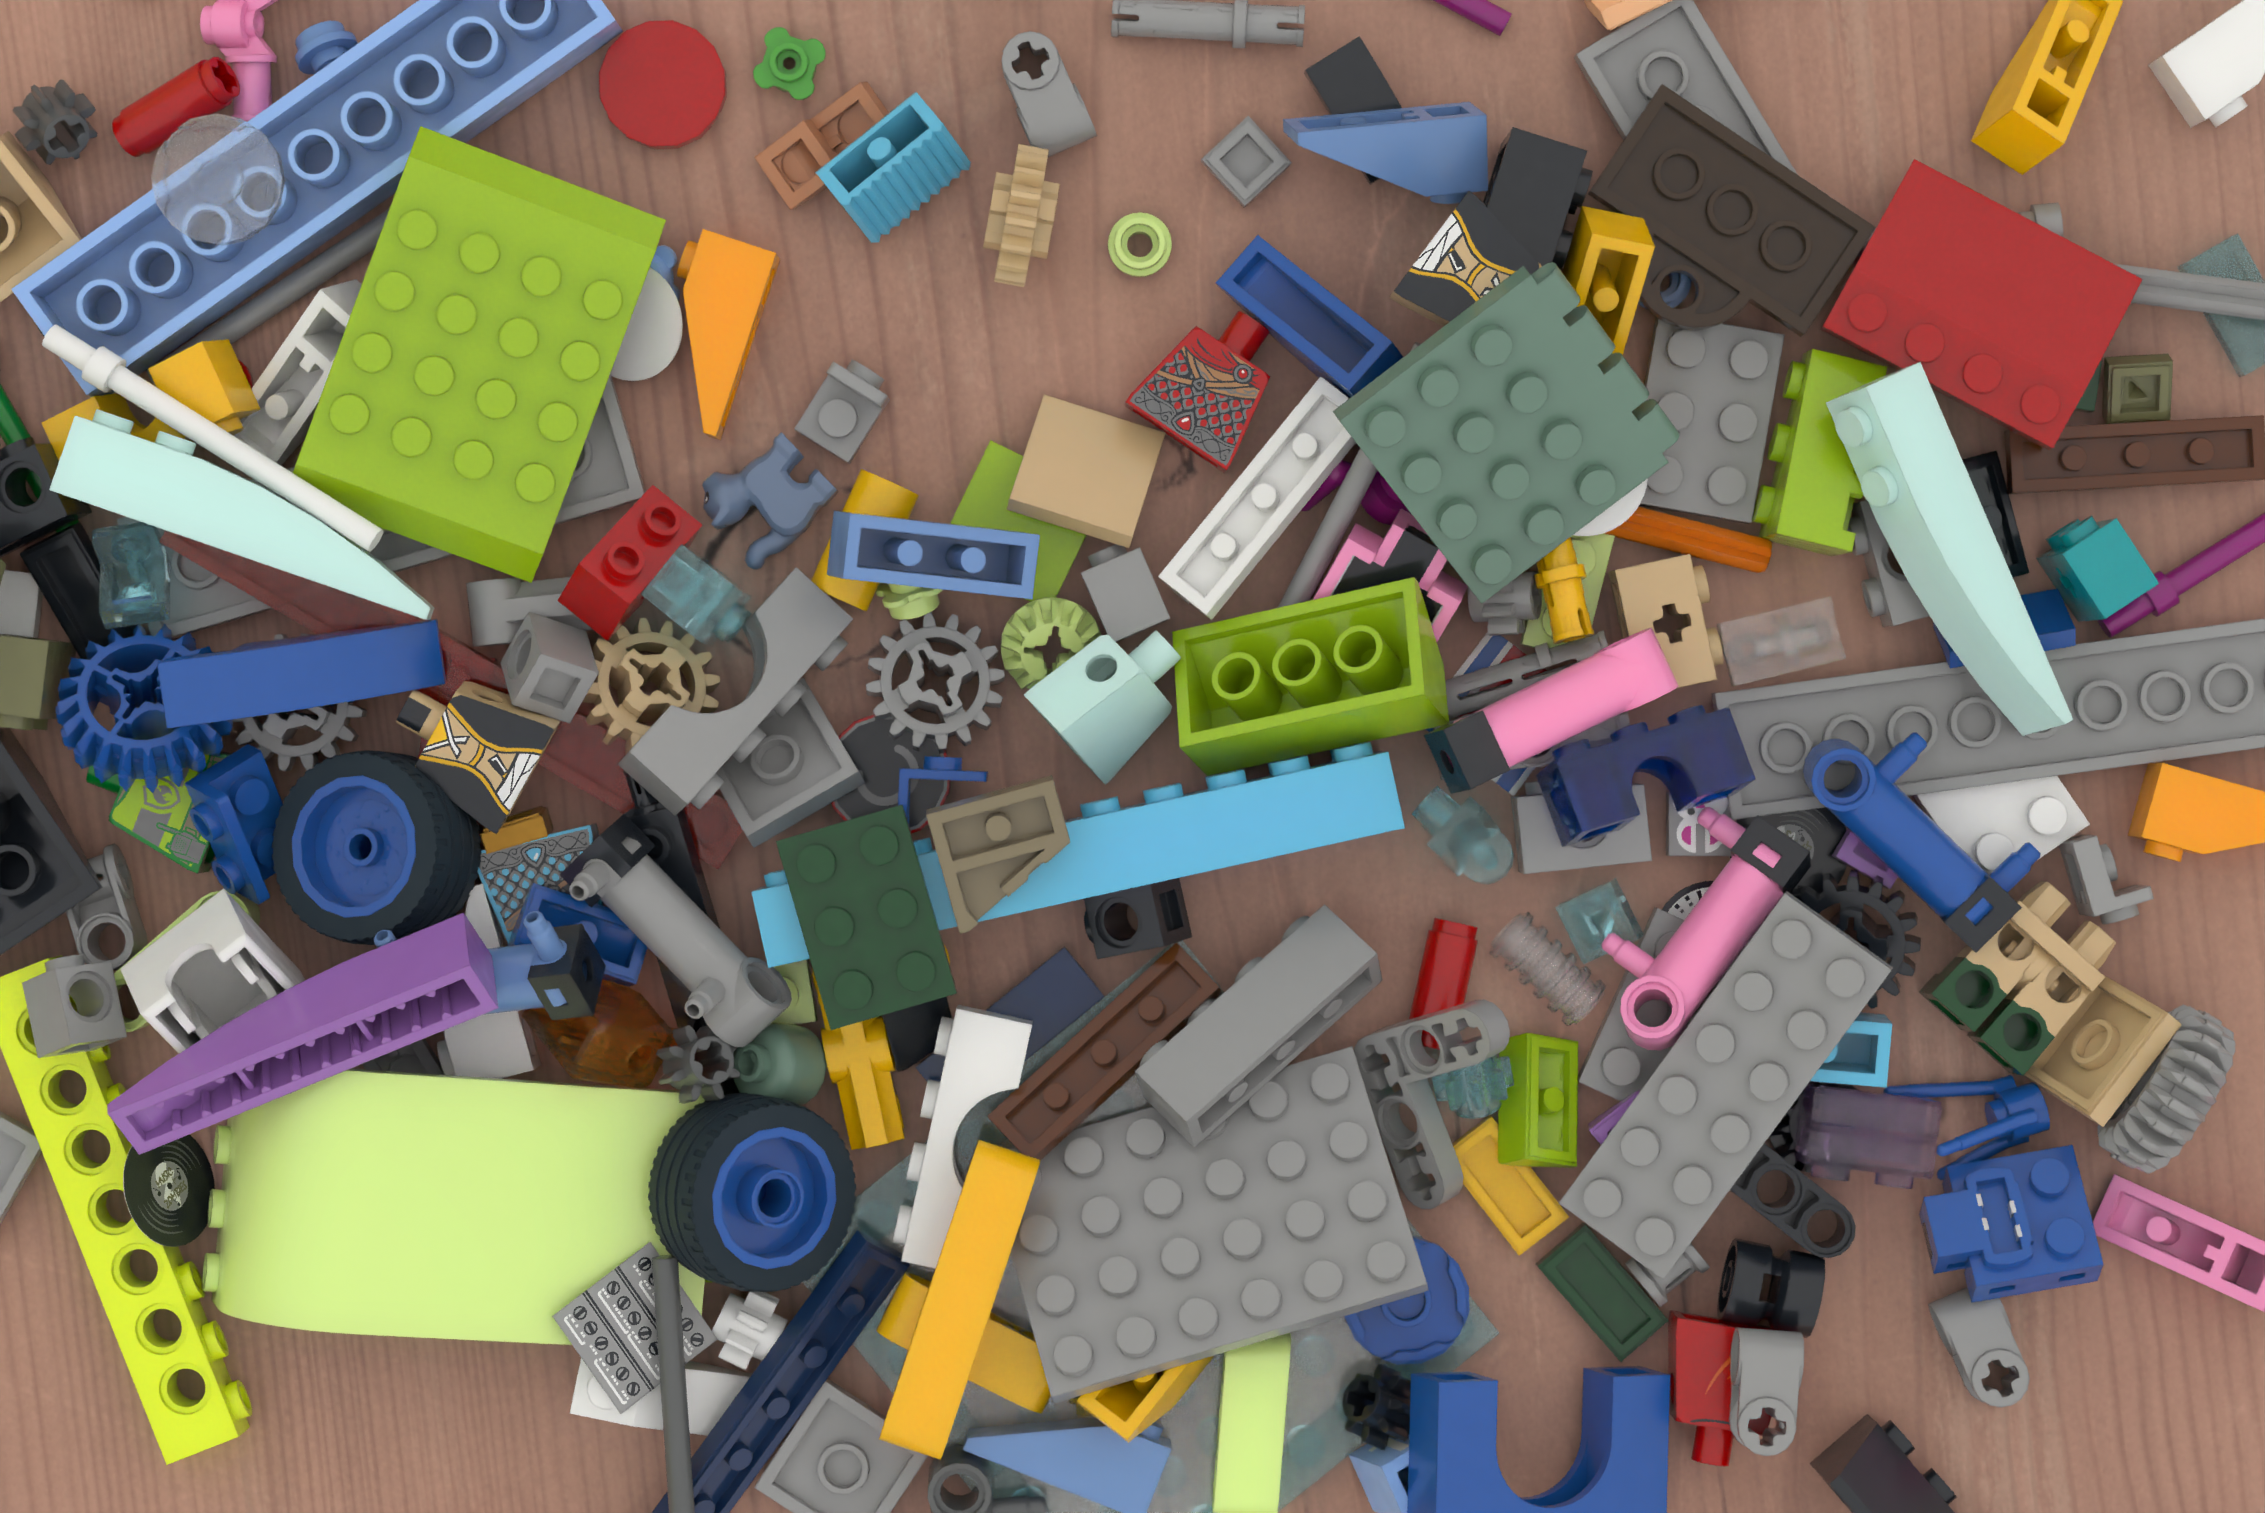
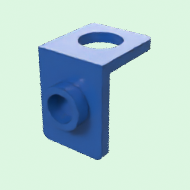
M924 756L923 769L899 768L898 805L903 804L909 824L911 779L987 782L988 771L962 770V758Z

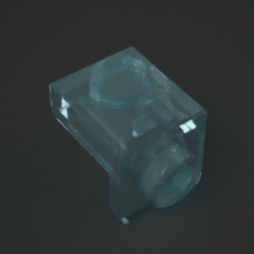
M135 522L94 529L92 531V545L100 563L99 613L105 629L169 620L171 562L158 527L143 522Z

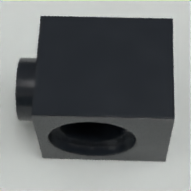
M1179 878L1084 899L1086 907L1084 915L1085 931L1089 940L1094 944L1097 959L1164 947L1192 937ZM1128 905L1137 915V931L1131 927L1128 921Z

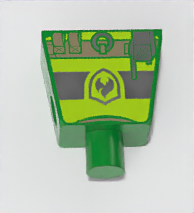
M221 751L220 757L205 755L206 767L203 771L232 753ZM89 767L86 777L87 783L117 794L108 821L189 871L197 874L210 871L215 854L210 842L201 836L191 820L189 811L194 805L185 786L187 781L200 773L187 767L182 770L184 779L180 787L174 784L168 776L158 778V785L153 793L146 787L145 779H136L126 792L119 785L118 774H115L101 784L100 780L95 777L94 767Z

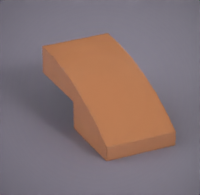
M860 82L815 117L800 122L754 158L789 209L793 210L827 188L815 172L889 112L868 82Z

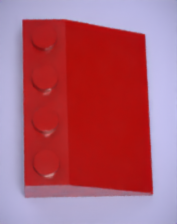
M1914 159L1821 330L1896 370H1901L1921 362L1933 390L2044 449L2050 450L2054 448L2083 396L2143 279Z

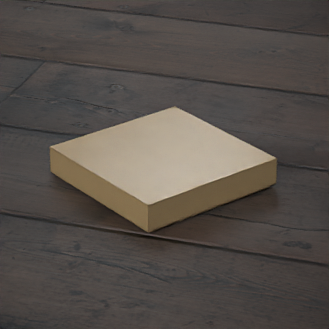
M1044 395L1006 510L1129 548L1166 433Z
M2105 976L2093 992L2090 991L2082 1005L2024 1076L2065 1104L2104 1127L2182 1024L2168 1012Z

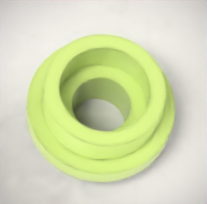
M1142 212L1132 213L1121 218L1113 226L1108 239V251L1114 265L1123 273L1134 277H1146L1158 272L1168 261L1172 248L1171 235L1166 225L1159 218ZM1144 234L1149 237L1152 242V249L1148 255L1136 257L1129 252L1127 243L1133 235Z

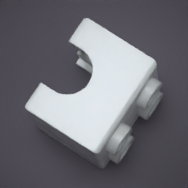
M224 888L120 969L139 1013L178 1053L186 1050L231 1020L279 993L305 981L297 966Z

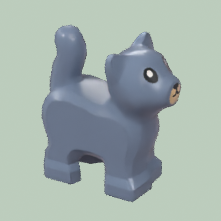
M782 432L774 438L772 447L765 454L752 460L739 473L723 474L714 472L702 484L705 491L703 508L712 519L711 525L717 530L740 521L752 505L758 509L771 528L767 535L754 541L746 552L745 562L747 566L756 570L762 568L767 557L783 551L800 534L804 533L810 527L817 511L821 507H825L838 493V490L817 469L810 474L808 483H797L790 477L792 469L804 456Z

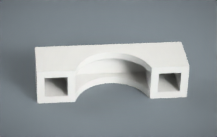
M962 1005L957 1006L954 1019L942 1016L934 1054L946 1057L941 1081L928 1079L920 1117L932 1119L927 1144L914 1142L906 1180L918 1182L913 1207L900 1206L893 1237V1243L905 1245L901 1261L936 1268L964 1184L955 1160L956 1132L965 1115L978 1102L997 1092L1019 1088L1033 1021Z

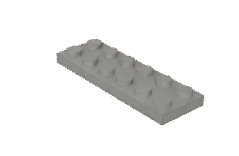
M1786 891L1559 1204L1664 1280L1893 967Z

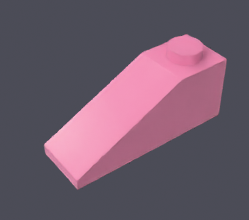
M2114 1174L2093 1220L2096 1236L2265 1312V1241Z

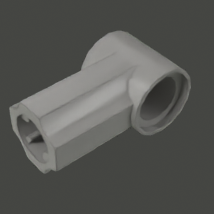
M571 577L532 581V583L524 582V580L519 578H503L466 583L473 647L511 644L528 612L585 631L593 629L557 601Z

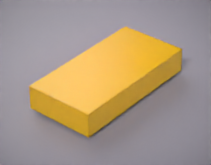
M1491 1115L1487 1116L1452 1143L1461 1165L1463 1184L1519 1256L1569 1218L1530 1166H1510L1498 1162V1124Z

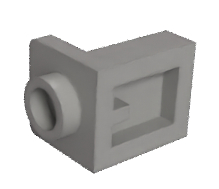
M853 359L846 369L832 362L826 372L828 376L795 427L797 432L849 464L890 401L888 395L879 390L884 379Z
M2079 835L2069 838L2059 845L2079 915L2100 916L2102 924L2114 923L2139 915L2137 904L2154 899L2151 886L2132 885L2113 891L2111 882L2116 881L2118 878L2115 860L2107 844L2100 845L2097 836Z

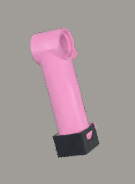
M1651 627L1623 638L1595 652L1592 656L1483 709L1457 718L1426 733L1424 737L1450 793L1453 794L1473 789L1510 771V767L1623 712L1651 702L1673 691L1679 685Z
M1705 807L1697 818L1698 823L1706 828L1711 836L1731 849L1732 858L1656 958H1653L1631 941L1624 940L1615 933L1608 934L1602 942V949L1610 954L1616 963L1639 978L1626 988L1621 998L1620 1013L1627 1034L1636 1045L1647 1050L1658 1051L1674 1046L1687 1028V1022L1784 893L1787 891L1791 894L1810 869V851L1759 815L1745 829L1727 815L1719 814L1711 807ZM1661 1000L1672 1008V1013L1663 1025L1648 1027L1637 1020L1639 1008L1647 1001Z

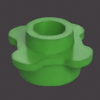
M782 27L771 29L764 38L767 49L763 61L756 65L753 70L756 83L763 89H769L774 86L779 90L789 92L795 100L809 98L815 89L812 80L816 73V66L822 63L826 56L823 44L814 38L803 41L791 37L788 31ZM787 58H793L796 62L795 67L791 70L783 66L784 60Z

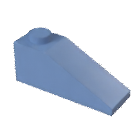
M1471 102L1283 119V132L1298 146L1425 197L1430 196L1431 202L1440 204L1460 203L1468 191H1488L1487 115Z
M1091 1417L969 1428L964 1440L963 1450L1121 1513H1147L1172 1447L1171 1439L1161 1436L1164 1427L1157 1422H1154L1128 1443L1097 1418Z

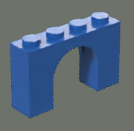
M1642 1366L1583 1368L1582 1433L1580 1447L1573 1465L1567 1474L1549 1490L1531 1497H1518L1504 1480L1497 1460L1498 1380L1469 1371L1411 1373L1407 1513H1667L1670 1374Z

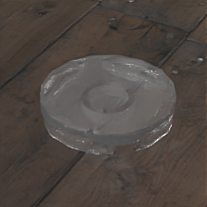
M217 113L191 118L179 126L178 130L172 133L169 139L165 140L157 151L151 177L156 204L171 225L197 242L218 246L247 241L265 229L281 206L285 186L281 156L268 137L241 118Z

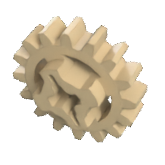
M1019 144L1013 175L996 172L983 248L999 250L994 282L1024 287L1030 256L1047 259L1060 186L1059 183L1044 181L1049 149Z
M639 618L634 626L633 634L630 635L628 630L622 625L610 638L611 643L600 638L597 640L592 648V652L599 673L582 702L595 704V708L586 718L588 725L604 722L608 727L602 742L608 745L618 737L626 740L625 752L627 754L651 727L639 722L657 721L671 705L697 713H714L716 711L719 701L706 694L716 689L720 683V676L704 674L703 669L713 656L710 651L695 655L690 650L696 635L690 632L679 641L672 637L673 622L666 620L659 632H651L647 618ZM638 651H649L658 654L642 655ZM680 670L686 678L689 692L682 687ZM648 681L658 687V690L654 691L650 696L644 694L640 689ZM609 684L617 690L619 707L616 706L612 699Z

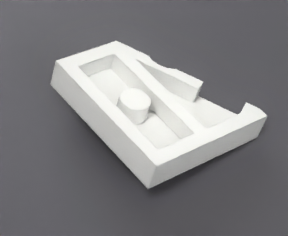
M2058 776L1913 795L1923 812L1989 875L2012 852H2017L2025 843L2030 842L2041 853V858L2090 825Z

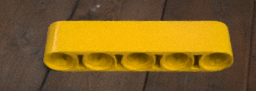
M978 1140L879 1440L941 1460L1041 1160Z

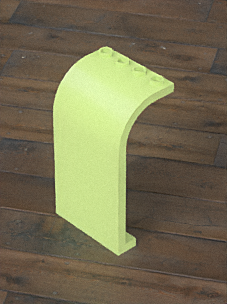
M348 1069L228 1118L227 1126L217 1125L213 1159L214 1164H224L221 1189H211L208 1204V1227L218 1228L216 1253H205L202 1290L212 1292V1302L224 1314L242 1320L278 1327L358 1335L572 1345L552 1317L554 1314L649 1242L652 1243L659 1255H671L659 1240L661 1238L657 1235L655 1224L651 1220L652 1213L649 1210L650 1201L648 1200L650 1192L648 1184L651 1179L650 1171L653 1168L654 1164L652 1163L657 1156L658 1147L662 1145V1140L664 1136L668 1135L669 1129L688 1110L694 1109L695 1105L703 1103L705 1100L700 1094L696 1101L685 1104L679 1103L680 1090ZM678 1262L679 1283L702 1316L705 1279L691 1272Z

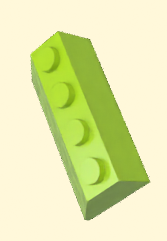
M1415 577L1172 631L1173 648L1181 656V659L1174 665L1179 747L1207 776L1434 728L1449 723L1444 664L1421 589Z

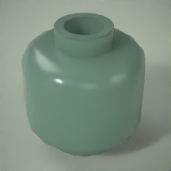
M771 1023L752 1042L744 1047H737L733 1052V1068L740 1072L739 1078L733 1080L740 1093L775 1097L803 1105L817 1095L824 1082L827 1067L824 1049L818 1036L806 1027L794 1024Z

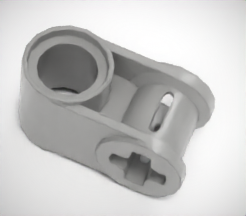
M1031 31L1020 33L1010 39L1003 50L1002 69L1006 83L1017 105V115L1030 145L1049 149L1048 157H1051L1096 137L1095 128L1076 85L1071 83L1053 42L1043 34ZM1028 47L1034 56L1045 54L1048 60L1041 64V77L1033 80L1027 71L1016 74L1013 69L1014 66L1020 63L1019 51Z
M112 844L104 848L103 854L88 859L97 878L103 876L99 880L103 888L68 910L66 914L76 942L79 955H84L85 963L93 964L111 961L113 970H119L142 950L148 942L147 933L134 897L133 882L128 865L120 848L116 844ZM110 924L117 925L123 931L126 942L123 952L113 960L106 957L99 946L100 934Z
M1968 1287L1929 1303V1311L1938 1334L1947 1351L1952 1356L1964 1386L1970 1395L1990 1406L2001 1408L2011 1406L2021 1400L2028 1390L2029 1373L2012 1335L2011 1325L2000 1298L1971 1303ZM1990 1362L2009 1369V1374L2001 1378V1384L2004 1388L2001 1391L1982 1384V1379L1990 1375V1369L1987 1365Z
M1735 1328L1730 1356L1732 1385L1729 1425L1735 1439L1753 1453L1763 1456L1777 1455L1786 1450L1794 1440L1798 1394L1804 1368V1339L1801 1332ZM1762 1408H1765L1766 1413L1776 1419L1775 1428L1765 1429L1763 1438L1760 1439L1759 1434L1748 1428V1423L1750 1419L1760 1418Z

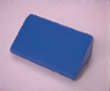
M535 883L531 884L508 946L532 943L527 936L528 930L524 925V919L528 913L539 911L553 927L583 924L606 965L603 976L604 980L627 987L637 984L648 947L610 908L595 904L591 908L584 900L578 901L569 894Z

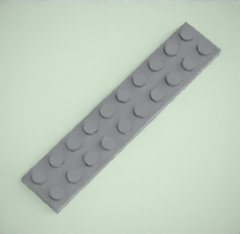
M2265 618L2079 643L2071 647L2044 651L2073 720L2065 725L2022 736L1965 666L1949 668L1947 662L1711 693L1724 790L1727 793L1730 818L1736 820L1756 817L1757 815L1765 816L1824 808L1825 806L1820 803L1805 783L1803 768L1805 758L1811 749L1822 741L1830 739L1849 741L1877 765L1899 742H1903L1911 733L1917 732L1927 742V747L1918 755L1917 761L1895 782L1907 796L2264 748ZM1840 760L1831 764L1825 771V787L1839 790L1848 786L1854 778V763Z

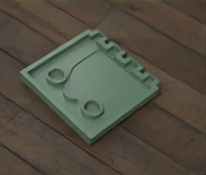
M1553 262L1543 265L1533 274H1530L1524 266L1519 268L1333 411L1340 423L1481 604L1669 463L1662 453L1675 444L1680 436L1678 430L1656 400H1646L1649 397L1648 389L1621 353L1612 354L1615 344L1588 307L1585 305L1577 307L1581 300L1580 296Z

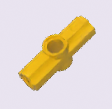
M813 971L812 976L818 995L817 999L821 1006L825 1028H821L825 1059L831 1082L838 1086L851 1150L884 1145L905 1139V1126L892 1077V1072L896 1071L895 1061L883 1017L878 1016L831 1030Z

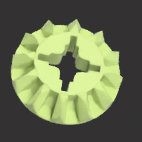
M1050 597L1029 602L1019 608L1004 627L1000 645L1004 668L1008 670L1021 689H1030L1101 635L1099 626L1085 608L1073 601ZM1053 626H1057L1061 647L1071 650H1069V653H1058L1056 662L1052 663L1051 669H1048L1046 662H1044L1043 652L1033 648H1035V645H1046L1048 636H1052Z

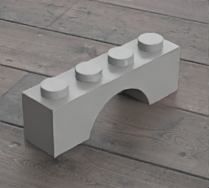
M796 567L742 626L751 646L754 660L752 683L743 702L733 708L717 713L691 712L671 705L620 760L618 765L674 816L689 802L700 810L725 782L716 772L732 755L739 763H742L766 736L758 727L772 710L783 717L805 693L807 688L799 679L807 670L815 664L821 671H824L847 646L848 642L840 634L853 618Z

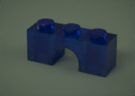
M1697 705L1667 718L1669 725L1649 731L1647 723L1640 722L1610 734L1612 742L1592 748L1589 739H1583L1554 750L1552 752L1554 760L1540 771L1536 777L1562 847L1618 831L1640 815L1632 791L1634 772L1648 773L1660 779L1669 790L1677 812L1733 796L1753 782L1756 778L1729 707L1706 714L1704 706Z

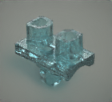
M1436 786L1413 811V817L1432 836L1431 840L1427 843L1428 847L1458 877L1463 872L1467 878L1476 883L1491 884L1498 882L1508 874L1514 858L1512 845L1505 835L1499 832L1501 829L1486 810L1472 797L1469 796L1460 806L1439 786Z

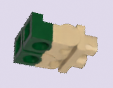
M2040 881L2023 894L2019 900H2015L2022 908L1977 953L1966 945L1940 974H1935L1919 991L1923 997L1960 1030L1970 1031L1967 1036L2006 1071L2024 1076L2074 1015L2090 991L2093 992L2104 980L2105 976L2098 969L2104 964L2116 944L2099 926L2088 920L2081 924L2067 942L2055 933L2050 927L2071 903L2047 881Z

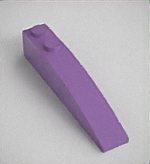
M461 913L344 961L270 998L221 1026L168 1060L108 1103V1115L140 1155L498 1009L492 955L466 915Z

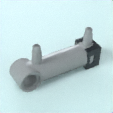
M623 814L600 834L560 876L570 885L569 891L575 900H584L592 908L601 899L692 992L684 1008L689 1017L699 1019L703 1016L713 1033L722 1041L734 1047L748 1045L790 1006L792 1000L791 991L786 981L774 967L768 968L767 962L759 958H748L647 855L655 845Z

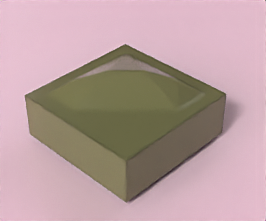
M2169 354L2104 357L2102 417L2106 424L2170 420L2173 360Z

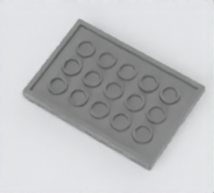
M1352 1046L1284 1067L1195 1147L1153 1106L1073 1130L1040 1161L1011 1250L1015 1270L1054 1404L1428 1291L1427 1281ZM1016 1148L1009 1149L1020 1153Z

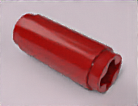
M212 57L209 60H201L122 109L120 115L114 118L112 122L114 135L118 143L128 154L134 157L151 154L232 103V99L240 94L239 81L232 68L223 59Z
M1434 918L1432 930H1428L1409 1019L1465 1003L1478 940H1475L1478 927ZM1423 1030L1421 1036L1422 1045L1440 1050L1435 1037Z

